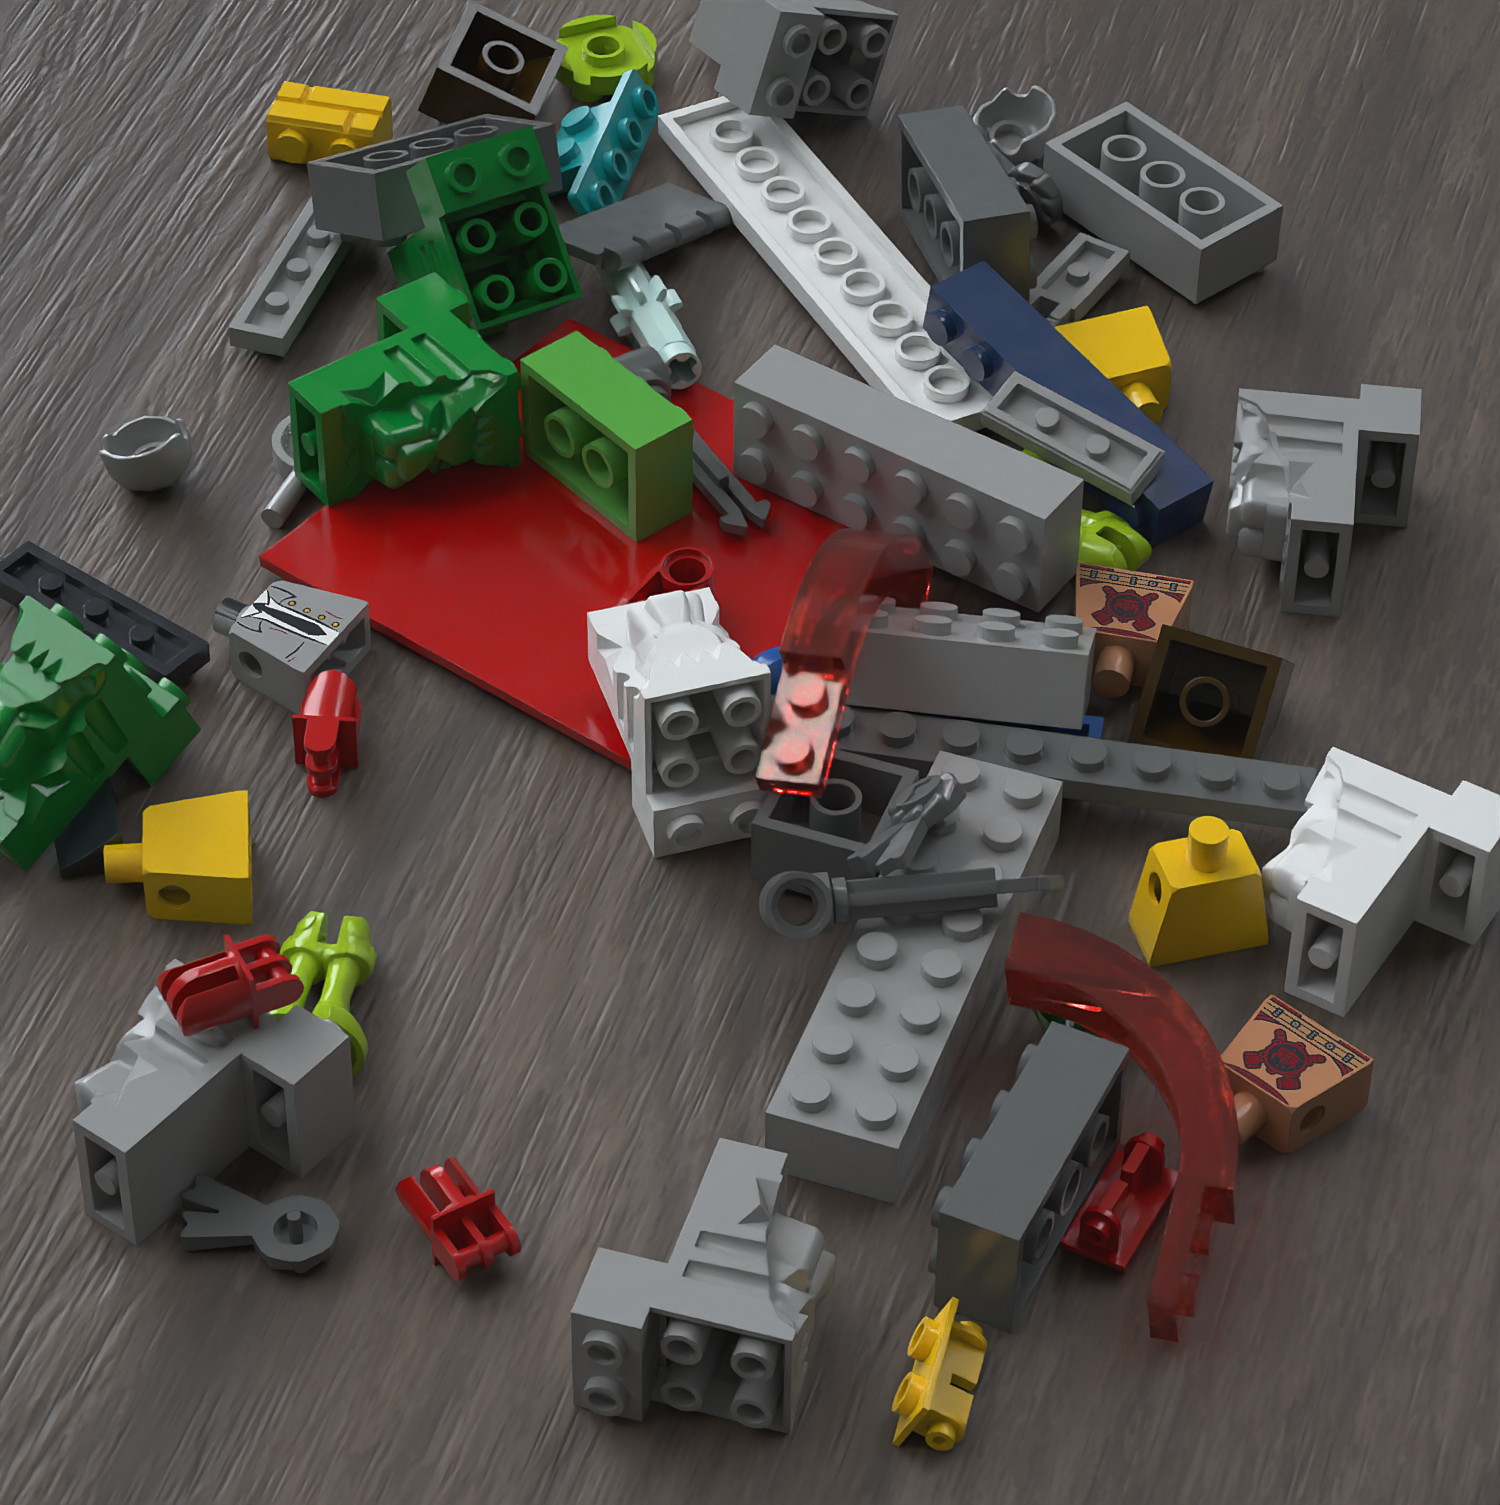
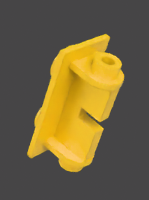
M955 1297L950 1299L934 1320L927 1316L924 1317L917 1326L909 1343L907 1355L915 1359L912 1372H909L901 1382L892 1404V1411L900 1415L892 1442L897 1447L901 1445L912 1431L926 1437V1443L933 1449L940 1451L952 1449L954 1444L961 1441L964 1437L974 1395L951 1385L950 1382L970 1392L977 1385L984 1355L987 1350V1340L983 1336V1329L978 1324L971 1321L957 1322L954 1320L959 1299Z

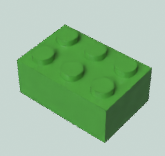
M578 331L520 359L524 454L636 543L692 513L694 427L693 419L681 407L673 405L652 389L643 378L634 375L613 359L608 351L598 347Z

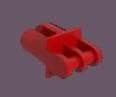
M336 670L321 672L310 681L306 698L301 703L299 715H292L295 764H306L308 772L307 789L310 794L320 798L329 797L337 792L343 766L359 767L358 737L362 721V706L356 697L357 688L355 683L345 673Z
M226 934L223 936L224 951L166 970L158 975L156 986L184 1036L190 1037L248 1017L253 1028L257 1029L259 1028V1015L290 1005L301 997L304 992V985L297 975L291 974L292 965L286 956L280 954L281 947L274 936L266 934L234 944L230 936Z
M455 1157L448 1158L445 1161L444 1169L435 1164L422 1170L419 1179L420 1185L412 1175L397 1183L395 1192L399 1201L432 1244L433 1264L435 1266L442 1264L454 1281L458 1282L466 1278L467 1269L479 1265L481 1268L486 1269L494 1265V1257L506 1252L508 1256L512 1257L521 1252V1244L515 1229L495 1204V1191L490 1189L482 1193Z

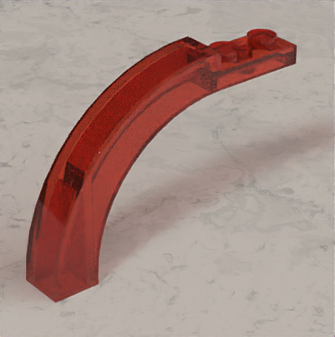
M849 528L839 529L826 539L813 557L794 599L779 649L783 668L755 776L761 791L823 797L855 665L866 632L876 611L886 597L896 600L895 607L920 609V604L927 601L934 570L925 548L916 537L901 533Z
M1019 912L1004 966L1009 1005L1047 1012L1073 1021L1108 1041L1130 1048L1129 1058L1151 1080L1163 1098L1174 1121L1181 1144V1159L1147 1307L1150 1337L1178 1342L1184 1316L1196 1318L1199 1310L1203 1276L1195 1274L1199 1255H1211L1215 1242L1217 1222L1235 1225L1240 1197L1239 1131L1234 1094L1224 1062L1211 1035L1194 1010L1171 984L1146 963L1118 945L1087 930L1055 919Z

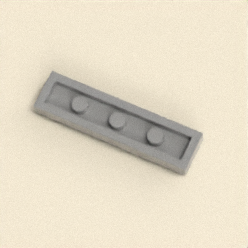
M312 196L230 324V346L284 357L355 241L340 240L339 233L316 229Z

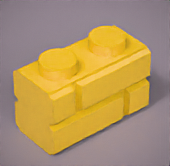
M284 81L277 94V100H274L267 113L268 155L272 160L307 165V162L391 140L393 138L391 99L387 96L320 86L309 87L306 84Z

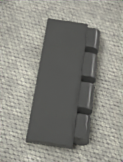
M668 182L558 226L568 255L592 265L601 263V269L615 273L701 238L704 235L728 227L733 222L731 213L725 204Z

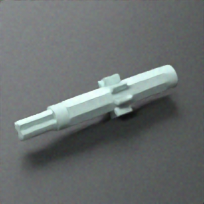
M642 262L615 273L601 269V263L594 265L599 273V278L611 296V301L619 312L610 319L618 336L626 335L635 350L646 345L653 347L666 365L671 388L684 389L694 384L701 375L702 364L694 346L674 314L675 311L683 306L674 289L667 290L659 276L655 275L651 278Z

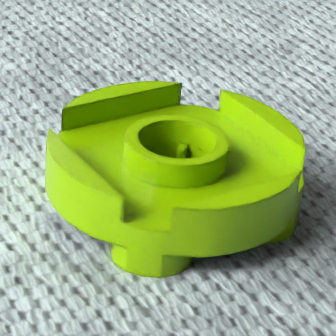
M590 15L572 20L559 29V39L556 41L569 48L555 78L563 85L572 88V95L575 99L583 102H595L604 95H613L623 73L632 69L638 72L645 85L650 87L653 85L654 71L657 66V41L654 34L643 24L632 20L631 29L626 26L616 25V16Z

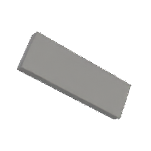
M1016 371L1012 373L981 412V424L1131 506L1166 463L1164 450Z

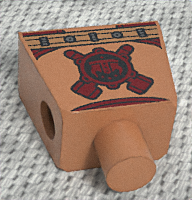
M1078 562L1073 616L1083 619V627L1097 628L1092 685L1099 694L1109 698H1118L1128 692L1130 685L1144 687L1162 624L1186 631L1189 630L1193 580Z
M1271 994L1233 1039L1216 1064L1212 1104L1217 1111L1210 1117V1128L1214 1136L1229 1148H1238L1252 1135H1255L1280 1153H1293L1361 1112L1368 1105L1374 1059Z

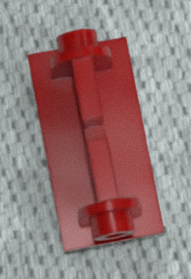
M1143 1132L1140 1136L1130 1138L1124 1147V1151L1117 1150L1060 1241V1247L1122 1272L1126 1270L1181 1179L1182 1173L1164 1167L1165 1154L1163 1150L1165 1146L1160 1137L1151 1132Z

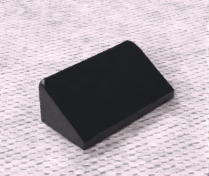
M110 776L54 840L61 878L105 871L104 845L123 844Z

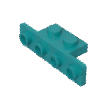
M635 69L623 73L610 102L593 108L588 106L578 107L569 112L561 121V128L557 134V145L563 190L550 193L548 197L569 191L568 201L579 217L621 201L660 113L655 92L650 86L645 85Z

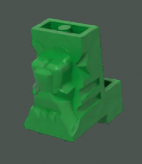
M532 125L426 157L406 171L425 228L387 252L399 288L436 272L450 286L465 294L473 313L470 328L475 329L482 338L505 331L508 325L514 321L523 320L537 313L547 312L583 297L544 186L551 181Z
M436 272L376 298L377 343L288 382L295 476L327 507L346 498L356 497L370 481L377 480L390 489H396L426 469L435 475L439 468L441 470L447 469L451 465L457 466L468 460H472L474 463L504 466L510 469L521 464L520 437L523 434V427L519 418L518 391L521 389L519 372L509 359L502 358L483 341L481 335L475 329L470 328L473 313L469 300L462 291L454 289Z
M29 595L19 604L18 625L13 633L11 643L13 656L7 663H0V854L24 872L28 871L87 804L109 776L111 777L120 765L152 787L201 731V728L187 710L192 701L177 685L164 677L158 683H155L146 677L149 672L138 659L128 651L120 648L107 636L99 633L94 639H91L83 633L85 630L84 625L66 608L55 603L49 610Z

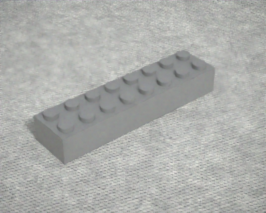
M939 751L927 777L932 775L940 776L948 772L952 773L965 790L966 798L956 810L944 818L946 823L944 827L934 830L931 826L928 829L908 868L896 869L884 877L988 867L995 868L996 880L1042 875L1059 838L1063 781ZM1035 891L997 894L998 907L861 919L857 921L765 1112V1148L788 1153V1175L896 1204Z

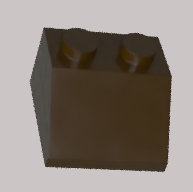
M470 0L434 72L418 111L446 125L483 114L534 121L569 47Z
M1162 624L1127 743L1259 760L1278 723L1295 664L1278 656Z

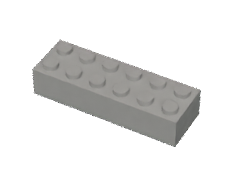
M777 345L769 349L734 382L733 475L1038 613L1076 574L1084 479Z

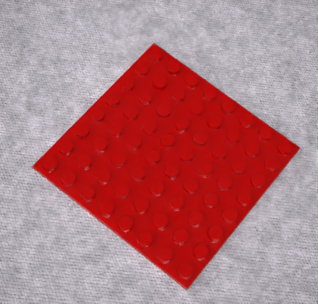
M569 318L512 363L517 368L521 378L520 359L575 331L580 332L598 347L604 348L612 358L633 350ZM698 382L684 389L671 388V403L681 407L693 419L694 430L733 474L734 401ZM520 389V391H518L519 418L522 423V399ZM522 434V437H520L521 464L512 469L504 466L474 463L472 460H468L457 466L451 465L447 469L441 470L439 468L435 475L426 469L396 489H390L377 480L370 481L356 497L346 498L329 507L325 505L260 555L259 561L260 566L291 583L368 602L370 627L631 770V758L588 660V612L616 607L622 596L628 590L635 587L662 560L664 555L671 550L681 547L702 549L710 554L715 562L716 601L719 606V624L727 631L729 638L737 642L740 650L752 660L759 653L767 649L790 646L899 550L735 476L736 479L756 502L766 499L771 504L770 515L765 528H761L743 514L748 525L747 535L743 536L724 532L719 527V517H722V515L693 483L692 513L636 543L524 454Z

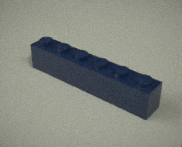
M982 261L930 287L922 328L936 345L944 348L964 368L966 374L973 381L978 382L993 397L1012 373L1016 371L1165 451L1166 463L1132 506L1084 480L1083 489L1093 494L1110 512L1124 519L1133 530L1148 541L1151 548L1203 521L1214 480L987 262Z

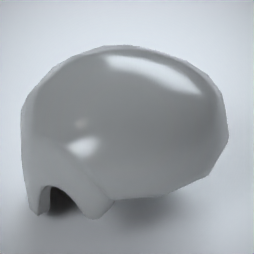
M1037 85L1032 86L1030 91L1024 95L1016 94L1008 87H1005L992 101L982 104L972 120L975 125L980 124L982 126L986 140L1014 166L1024 162H1036L1044 156L1045 143L1056 136L1057 112L1055 99Z
M145 415L123 424L113 435L105 434L102 438L103 450L99 451L102 462L114 481L129 491L154 492L170 487L183 475L192 454L191 437L184 421L180 418L173 420L168 417Z

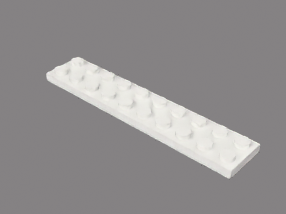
M724 96L658 115V134L713 200L721 202L728 207L735 226L871 387L972 431L986 428L981 424V412L993 396L978 382L973 381L966 374L964 368L944 348L936 345L922 328L930 285L783 118L748 115Z

